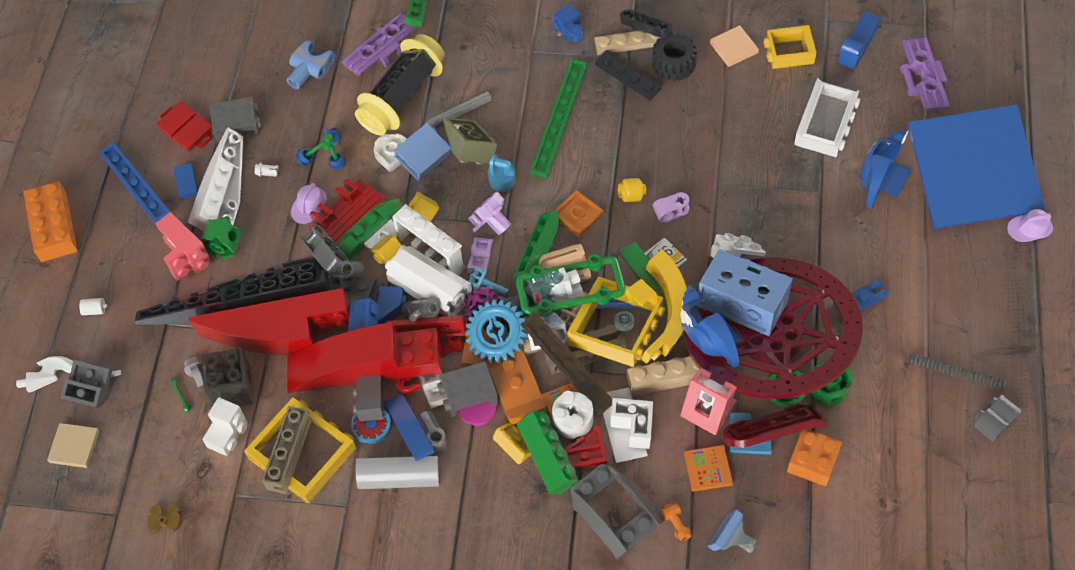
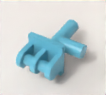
M477 267L473 268V274H470V280L468 281L471 283L472 289L479 291L480 287L484 286L486 287L485 289L490 288L506 296L507 288L485 279L486 269L483 271Z

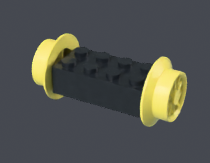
M418 34L414 39L403 40L400 46L402 53L369 93H361L358 96L357 102L359 107L355 111V116L359 123L368 131L376 135H384L387 130L398 129L400 126L398 114L401 113L402 107L412 99L413 93L422 86L425 78L428 76H439L442 73L443 66L441 61L444 59L445 54L442 47L431 37Z

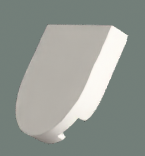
M384 134L375 142V158L389 172H392L400 165L394 158V149L406 140L401 134Z

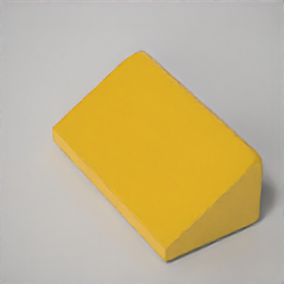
M508 422L496 429L493 439L518 464L523 463L531 456L519 429L514 424Z

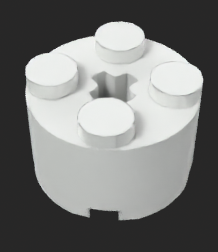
M565 391L554 402L552 408L553 424L561 436L575 439L576 437L586 435L593 425L592 402L585 395L578 392Z

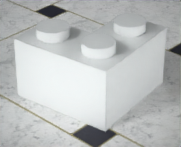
M218 397L208 413L213 423L202 440L207 448L228 456L235 449L239 436L246 431L248 422L238 405Z
M612 399L610 427L630 429L629 447L649 449L653 401Z

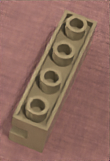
M609 324L602 329L589 330L583 334L626 349V342L624 337H621L619 324ZM564 342L565 346L582 365L605 359V357L567 345V342ZM544 352L551 375L561 372Z
M288 406L262 478L266 490L283 494L287 493L312 422L308 410Z

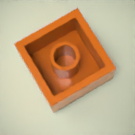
M809 429L801 431L787 472L826 487L842 441Z

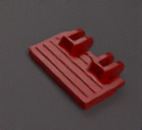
M348 179L344 180L345 187L352 191L350 194L340 186L335 189L337 194L345 199L346 202L339 198L330 208L322 203L317 206L326 215L324 218L313 210L309 214L312 219L321 225L320 227L324 229L335 244L370 210L387 200L361 179L355 184Z

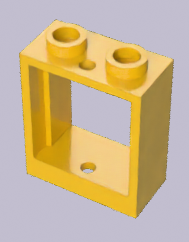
M809 25L767 30V36L764 38V47L768 49L767 60L771 62L772 69L815 63L816 49ZM801 41L804 52L776 56L774 44Z

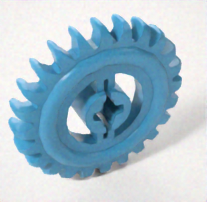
M494 299L492 305L486 301L484 308L479 305L478 312L472 311L474 317H468L471 324L465 325L466 328L470 329L465 332V335L470 336L466 343H472L469 349L471 351L476 349L475 356L478 357L481 354V360L483 361L488 356L490 363L493 362L495 357L496 362L500 363L501 357L508 361V354L515 358L514 350L521 352L518 345H526L521 339L528 338V335L523 332L525 330L521 324L527 319L520 318L524 313L522 311L517 312L518 306L511 308L512 303L508 302L505 305L503 299L497 304V301ZM496 317L504 318L509 323L510 332L508 337L506 327L498 322ZM488 320L490 323L486 329L487 334L496 341L497 344L495 345L488 343L483 337V328ZM497 327L500 329V330L498 331V336L495 335V333L497 332V331H496Z

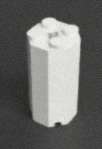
M402 245L393 259L388 260L385 266L387 269V279L390 283L397 287H402L406 293L418 300H436L439 304V313L445 317L457 316L462 307L466 305L463 302L467 300L465 299L466 295L472 292L471 283L410 246Z

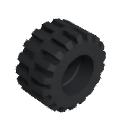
M676 33V35L668 38H658L652 50V68H654V72L658 73V76L661 78L665 77V80L672 79V81H676V79L683 80V77H689L696 67L697 49L695 43H693L691 38L687 39L686 35L681 36L680 33ZM668 56H679L680 58H670Z

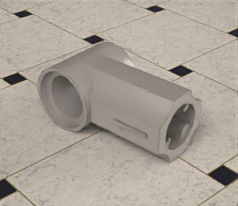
M432 411L421 413L417 420L434 452L444 451L447 446L445 433L440 428ZM437 438H438V439H441V440H439V441H437V442H434V441H433L434 439H437Z

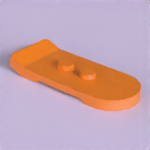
M491 337L486 339L490 344H497ZM520 344L518 346L521 352L514 350L515 358L508 354V361L501 357L500 363L496 362L495 357L492 363L488 361V356L485 359L486 366L510 424L519 423L532 411L547 412L546 403Z

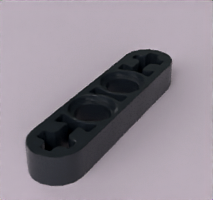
M631 9L623 10L619 14L621 23L659 38H668L673 35L672 24Z

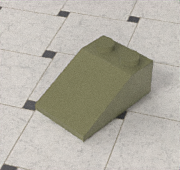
M444 117L443 122L451 150L458 161L462 163L475 162L480 165L484 163L490 164V159L495 154L498 145L490 135L474 120Z

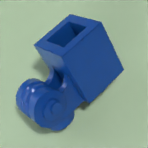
M570 4L553 13V26L563 34L566 41L579 42L582 40L580 14Z

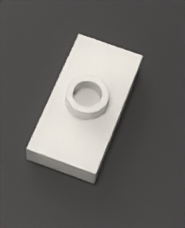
M390 219L364 243L365 247L371 251V248L386 235H393L398 240L394 222Z

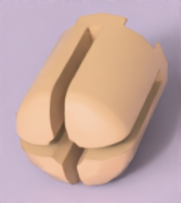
M575 244L543 254L538 265L547 269L586 261L585 252L581 244ZM589 268L577 270L580 283L592 278ZM560 274L545 278L544 284L549 290L555 281L562 282Z

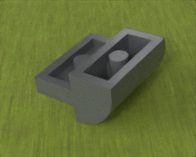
M74 360L69 379L64 381L60 398L92 407H101L111 392L108 386L113 369Z

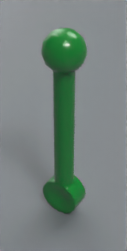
M172 378L171 381L184 406L183 411L189 412L191 407L187 405L175 378Z

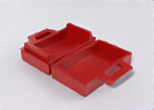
M182 101L174 108L172 106L168 107L160 115L161 119L156 123L158 129L188 152L195 146L202 149L211 141L208 134L212 131V124L199 114H196L194 110Z

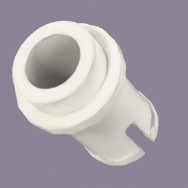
M262 163L255 165V175L259 177H278V165H262Z

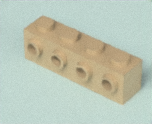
M691 356L685 358L675 357L665 362L655 361L645 366L635 365L627 369V381L631 396L688 386L699 368Z

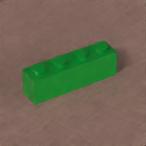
M532 411L516 424L549 494H563L579 481L576 471L567 457V452L562 447L558 434L554 431L546 412Z

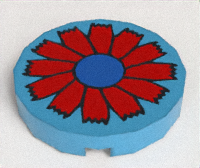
M383 408V420L359 421L358 415L354 414L351 428L353 435L358 441L376 444L388 436L392 423L389 414Z

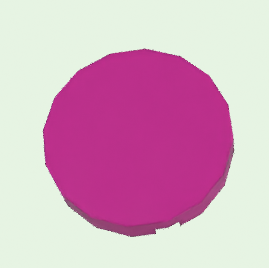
M484 402L458 410V414L464 423L482 426L494 418L497 405L490 406L489 402Z

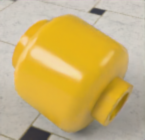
M639 178L623 179L621 184H618V196L624 202H639L642 200L643 195H646V185Z

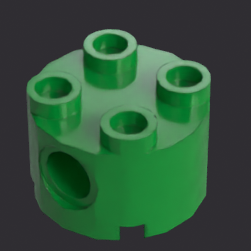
M221 217L220 220L208 219L200 241L203 243L207 253L213 256L215 253L220 254V258H232L243 235V230L232 225L231 221L224 217Z
M828 359L823 360V361L817 363V365L815 366L814 369H816V368H818L819 366H821V365H822L823 363H825ZM848 368L835 381L819 390L811 392V395L819 405H837L847 398L853 379L851 370Z

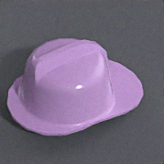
M314 183L299 189L291 209V216L294 221L300 224L314 221L309 214L312 210L318 214L320 213L317 206L320 203L325 204L327 200L324 190L316 187Z
M1034 209L1027 214L1017 216L1008 223V233L1013 239L1020 242L1045 238L1053 231V225L1050 220L1051 214L1040 209Z

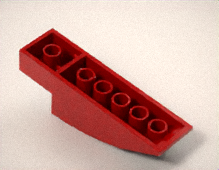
M341 288L189 317V322L200 336L239 350L264 354L291 355L316 343V331L326 332L332 328H346L349 325L350 302L344 289Z
M390 322L352 330L318 341L287 356V393L357 385V377L381 375L382 381L443 374L440 335L437 328L397 333L393 323Z

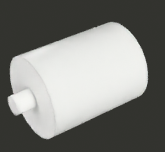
M103 298L80 300L81 315L105 313L107 304H105Z

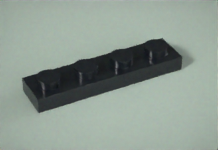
M607 50L595 61L597 67L648 100H651L661 90L660 84Z

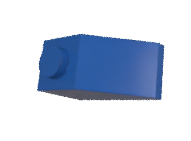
M380 286L377 303L380 308L378 325L384 324L387 321H393L403 314L401 309L404 303L408 302V296L405 295L402 287Z

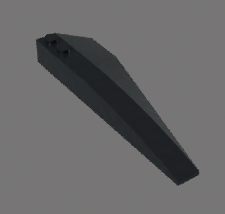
M314 256L283 263V268L274 270L271 267L260 275H255V273L249 274L242 281L234 279L207 288L208 292L198 294V291L191 293V297L184 300H179V298L173 299L166 306L158 304L137 311L134 322L136 325L191 324L189 317L330 291L328 287L329 277L328 273Z

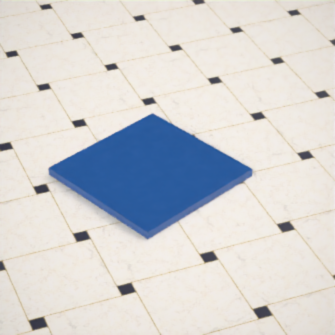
M1018 105L913 121L907 124L933 230L1024 215L1034 209L1045 210Z

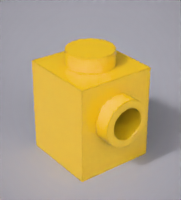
M386 235L371 248V251L374 253V259L379 264H386L388 260L393 259L402 245L395 236Z

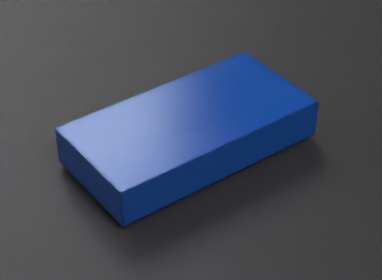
M188 163L173 167L180 200L197 196L198 191L192 164Z

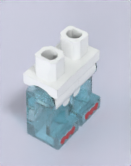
M563 267L558 269L559 271L527 280L534 306H538V303L543 299H548L553 303L584 295L576 269L566 273Z

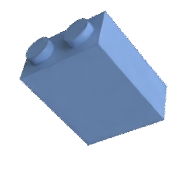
M427 123L394 149V158L418 181L422 180L451 154L450 143L446 139H442L438 131Z

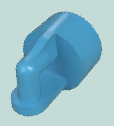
M493 154L488 169L489 185L498 192L509 191L516 184L515 168L510 161L499 159L497 155Z

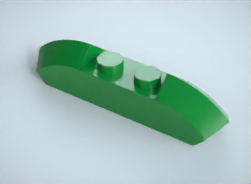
M400 198L388 199L376 205L339 239L336 245L349 261L365 248L364 243L390 219L393 221V216L402 208Z
M557 210L540 214L513 275L515 283L517 276L530 272L531 268L538 265L541 256L548 253L549 249L553 246V240H556L559 221ZM526 280L524 281V286L526 287L530 283L533 284L534 282L532 280Z

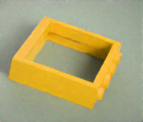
M598 276L588 295L596 294L600 288H607L610 291L618 290L617 284L614 281ZM626 291L623 296L613 298L629 303ZM657 295L658 304L655 306L650 301L643 306L638 303L634 304L652 312L632 351L582 334L598 306L597 302L581 306L567 331V345L634 367L636 361H640L642 358L644 346H647L650 342L651 332L657 328L658 318L664 315V297Z
M292 397L244 452L248 459L265 471L269 459L261 454L260 451L280 430L288 406L308 410L312 422L342 443L341 447L306 487L292 477L288 489L309 504L355 451L356 447L353 441L354 438L347 432L343 434L332 421L328 423L324 420L321 413L316 410L313 412L303 400L298 401Z

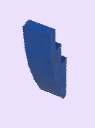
M400 393L384 401L415 461L434 453L430 442L403 394Z

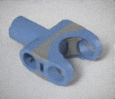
M306 40L291 55L289 63L295 69L286 79L287 83L294 89H299L310 75L319 80L322 79L332 67L335 53L328 50L326 53L314 56L312 52L315 44L310 40Z

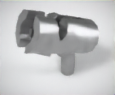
M434 299L408 301L402 306L401 313L407 312L408 316L404 317V319L412 322L422 318H434L439 313V304Z

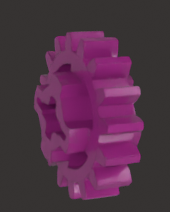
M480 287V291L473 289L474 294L468 293L469 300L463 301L466 307H462V310L466 313L462 316L467 319L468 317H474L472 311L478 312L479 305L484 308L486 301L492 305L494 299L497 301V304L502 299L498 297V293L490 288Z

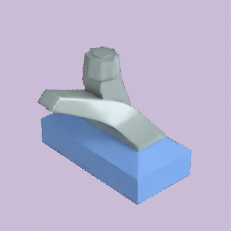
M734 510L727 514L708 547L713 551L738 545L751 553L754 550L756 540L744 533L743 514L738 510Z

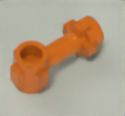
M669 503L660 510L665 521L669 519L672 521L677 530L674 533L676 538L683 542L692 536L689 526H683L678 515H681V509L677 503Z

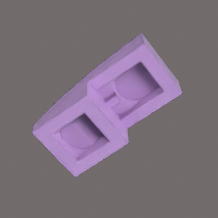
M474 238L467 273L473 274L472 270L474 267L483 271L488 269L493 239Z

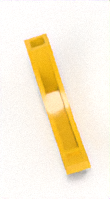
M663 249L649 260L645 268L661 287L668 311L664 332L644 352L641 358L646 364L652 359L654 361L657 360L661 354L666 357L683 332L681 309L683 306L682 298L687 288L677 265Z

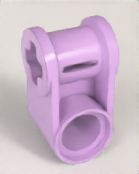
M679 192L656 200L652 207L659 222L666 223L672 219L685 216L689 212V196Z

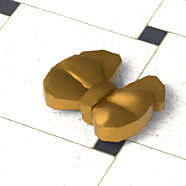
M170 504L166 515H162L160 506H153L149 511L150 515L147 521L149 530L153 533L157 532L161 527H167L171 531L178 530L181 523L180 515L178 514L180 512L179 508L174 504Z

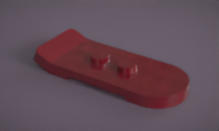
M795 404L785 407L784 410L729 424L723 430V439L725 444L731 447H750L807 429L825 428L827 419L811 405Z

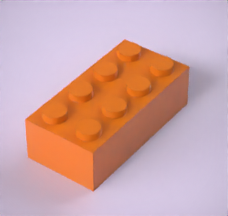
M60 181L23 191L33 250L39 260L44 262L78 252L67 193Z

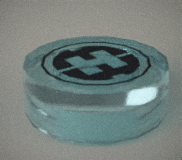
M627 311L617 313L614 319L615 327L621 331L632 329L634 326V316Z

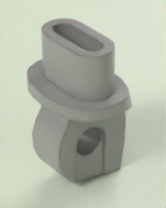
M197 356L184 362L185 373L195 379L198 387L204 385L205 382L201 374L205 369L204 363Z

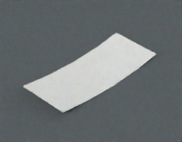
M629 387L607 392L612 399L632 400ZM612 406L608 408L603 415L616 463L648 456L645 448L629 447L630 429L610 427Z

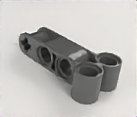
M312 224L311 230L306 236L301 238L303 244L330 276L328 279L330 290L343 288L347 292L353 286L352 278H360L363 275V264L359 261H349L319 225Z

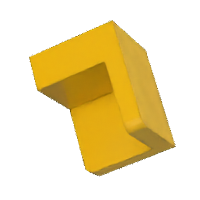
M419 192L416 193L409 204L410 208L429 222H431L439 210L436 201Z
M642 279L626 289L627 300L632 306L636 303L643 306L648 301L654 306L658 304L657 293Z

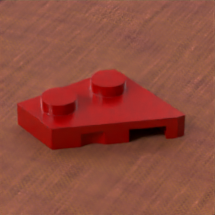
M599 425L593 427V430L587 435H582L574 444L564 448L575 470L607 464Z

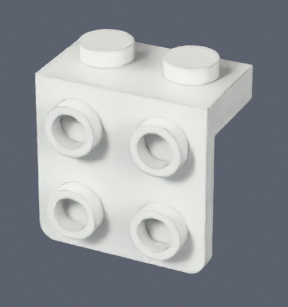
M725 233V235H716L714 244L711 247L710 256L714 258L719 249L731 252L739 257L741 254L765 256L766 252L761 249V245L752 242L748 236L741 235L736 237Z

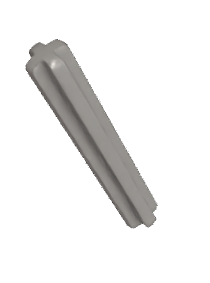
M486 91L428 119L426 122L430 127L436 128L444 124V117L457 118L490 102L491 95Z

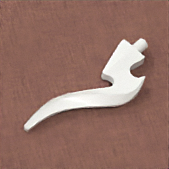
M51 356L37 362L39 366L43 367L42 370L37 373L26 372V379L16 381L17 387H26L28 392H33L58 380L56 377L58 370L71 372L73 361L63 356ZM121 370L112 371L111 378L121 375Z

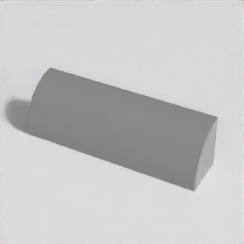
M426 456L418 461H415L414 457L356 459V482L358 489L439 487L440 463L438 456Z

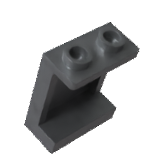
M252 97L209 104L212 131L217 143L221 141L228 127L237 133L254 130L255 135H259L258 128H261L260 118L256 115L259 114L258 104L253 102Z
M485 362L439 375L438 391L440 395H444L443 405L445 411L450 412L451 417L456 416L455 412L457 410L484 402H489L490 406L498 404L497 392Z

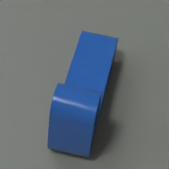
M868 12L863 13L850 38H846L842 45L838 64L853 70L856 69L880 25L881 17Z

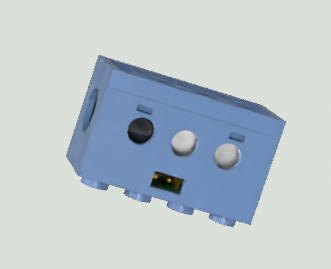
M719 249L699 282L698 294L705 301L696 306L713 313H719L724 318L770 336L788 302L793 279L785 274L770 270L768 267L758 265L731 252Z

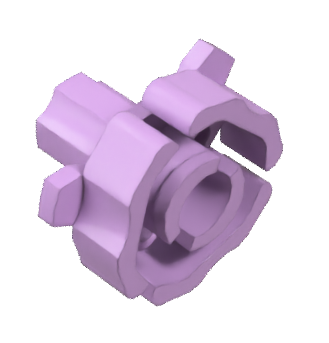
M498 191L488 197L469 216L468 219L475 226L472 229L474 232L487 222L500 235L511 225L500 212L504 204V198Z

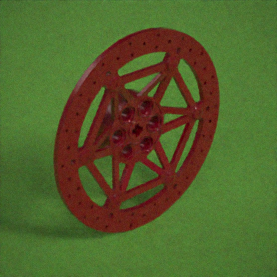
M765 257L750 259V261L768 267L770 270L780 274L802 279L816 286L814 289L791 285L790 291L804 294V296L784 308L770 336L724 318L729 325L742 334V337H740L741 341L735 343L737 350L742 345L744 350L737 351L739 365L777 375L778 380L753 378L728 368V363L724 356L706 355L692 342L683 329L684 341L692 360L699 369L702 368L711 373V380L722 386L727 381L737 387L736 393L764 399H783L814 392L841 376L849 368L859 351L862 341L863 321L860 308L852 293L839 279L829 272L799 260ZM826 297L832 299L840 312L843 322L842 336L833 334L823 301ZM808 302L799 317L792 312ZM815 304L818 305L826 333L802 326V323ZM696 306L702 319L704 318V316H711L715 314L706 309ZM802 335H807L817 339L802 341ZM819 345L792 365L789 364L790 360L799 353L801 347ZM826 349L836 350L818 368L797 377L793 376L797 369ZM748 355L757 362L740 358V356Z

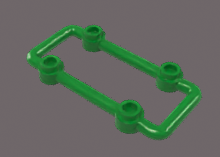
M592 254L588 257L587 261L547 269L536 265L531 268L530 272L522 273L516 278L522 311L527 315L537 312V314L539 313L543 317L552 315L554 310L593 302L607 305L611 302V299L623 296L626 291L618 259L613 256L601 257L598 254ZM612 264L618 290L610 291L607 288H600L593 295L553 303L548 299H543L538 303V306L529 307L524 281L532 280L535 283H541L547 276L559 274L558 269L563 267L566 273L575 269L577 271L587 268L596 272L601 270L603 265Z

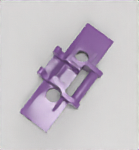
M401 12L383 28L379 27L376 29V32L362 44H358L356 46L357 49L341 62L358 76L375 62L382 61L383 66L387 67L389 65L387 57L395 50L398 56L402 53L399 42L415 30L417 26L413 27L405 24L406 15ZM392 31L397 32L396 35H389Z
M927 37L903 40L902 44L909 64L902 65L900 71L904 74L908 95L919 96L924 111L949 107L950 105L944 90L947 86V79L941 61L934 60ZM922 56L926 60L921 62L918 61L916 57ZM911 73L921 77V82L916 86Z

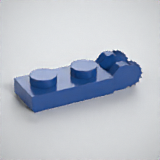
M881 280L851 292L857 301L860 311L888 297L890 294L888 289L880 291L876 295L873 294V291L883 286L884 283Z

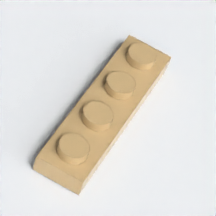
M634 31L594 37L597 55H602L606 50L610 53L650 48L653 47L659 37L643 31Z

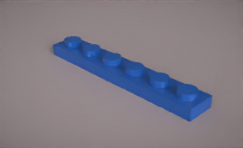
M115 143L99 151L103 160L154 224L170 212Z

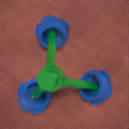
M327 129L324 132L323 141L313 149H299L298 153H296L298 163L304 166L309 165L313 160V153L320 148H324L332 153L329 157V166L336 170L343 168L346 158L341 153H336L333 146L337 145L342 137L338 129Z

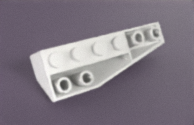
M229 127L226 129L210 161L188 223L202 231L208 219L220 220L221 217L229 219L233 225L240 205L243 136Z

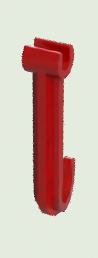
M447 337L448 341L441 345L442 358L451 352L458 353L464 349L461 337ZM412 378L395 380L397 390L405 394L412 393L421 386L417 382L409 387H405V383Z

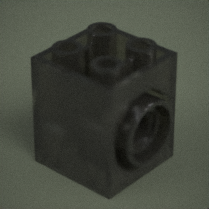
M242 347L202 355L203 386L206 396L213 405L218 397L238 406L255 403L252 368Z

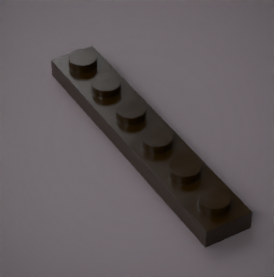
M537 312L521 324L523 329L573 386L592 402L593 408L599 415H602L612 406V398Z

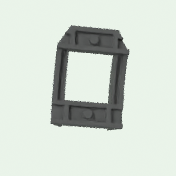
M601 464L570 488L574 511L589 524L603 543L608 546L616 559L665 521L642 491L621 470ZM616 480L643 511L616 533H613L587 502Z

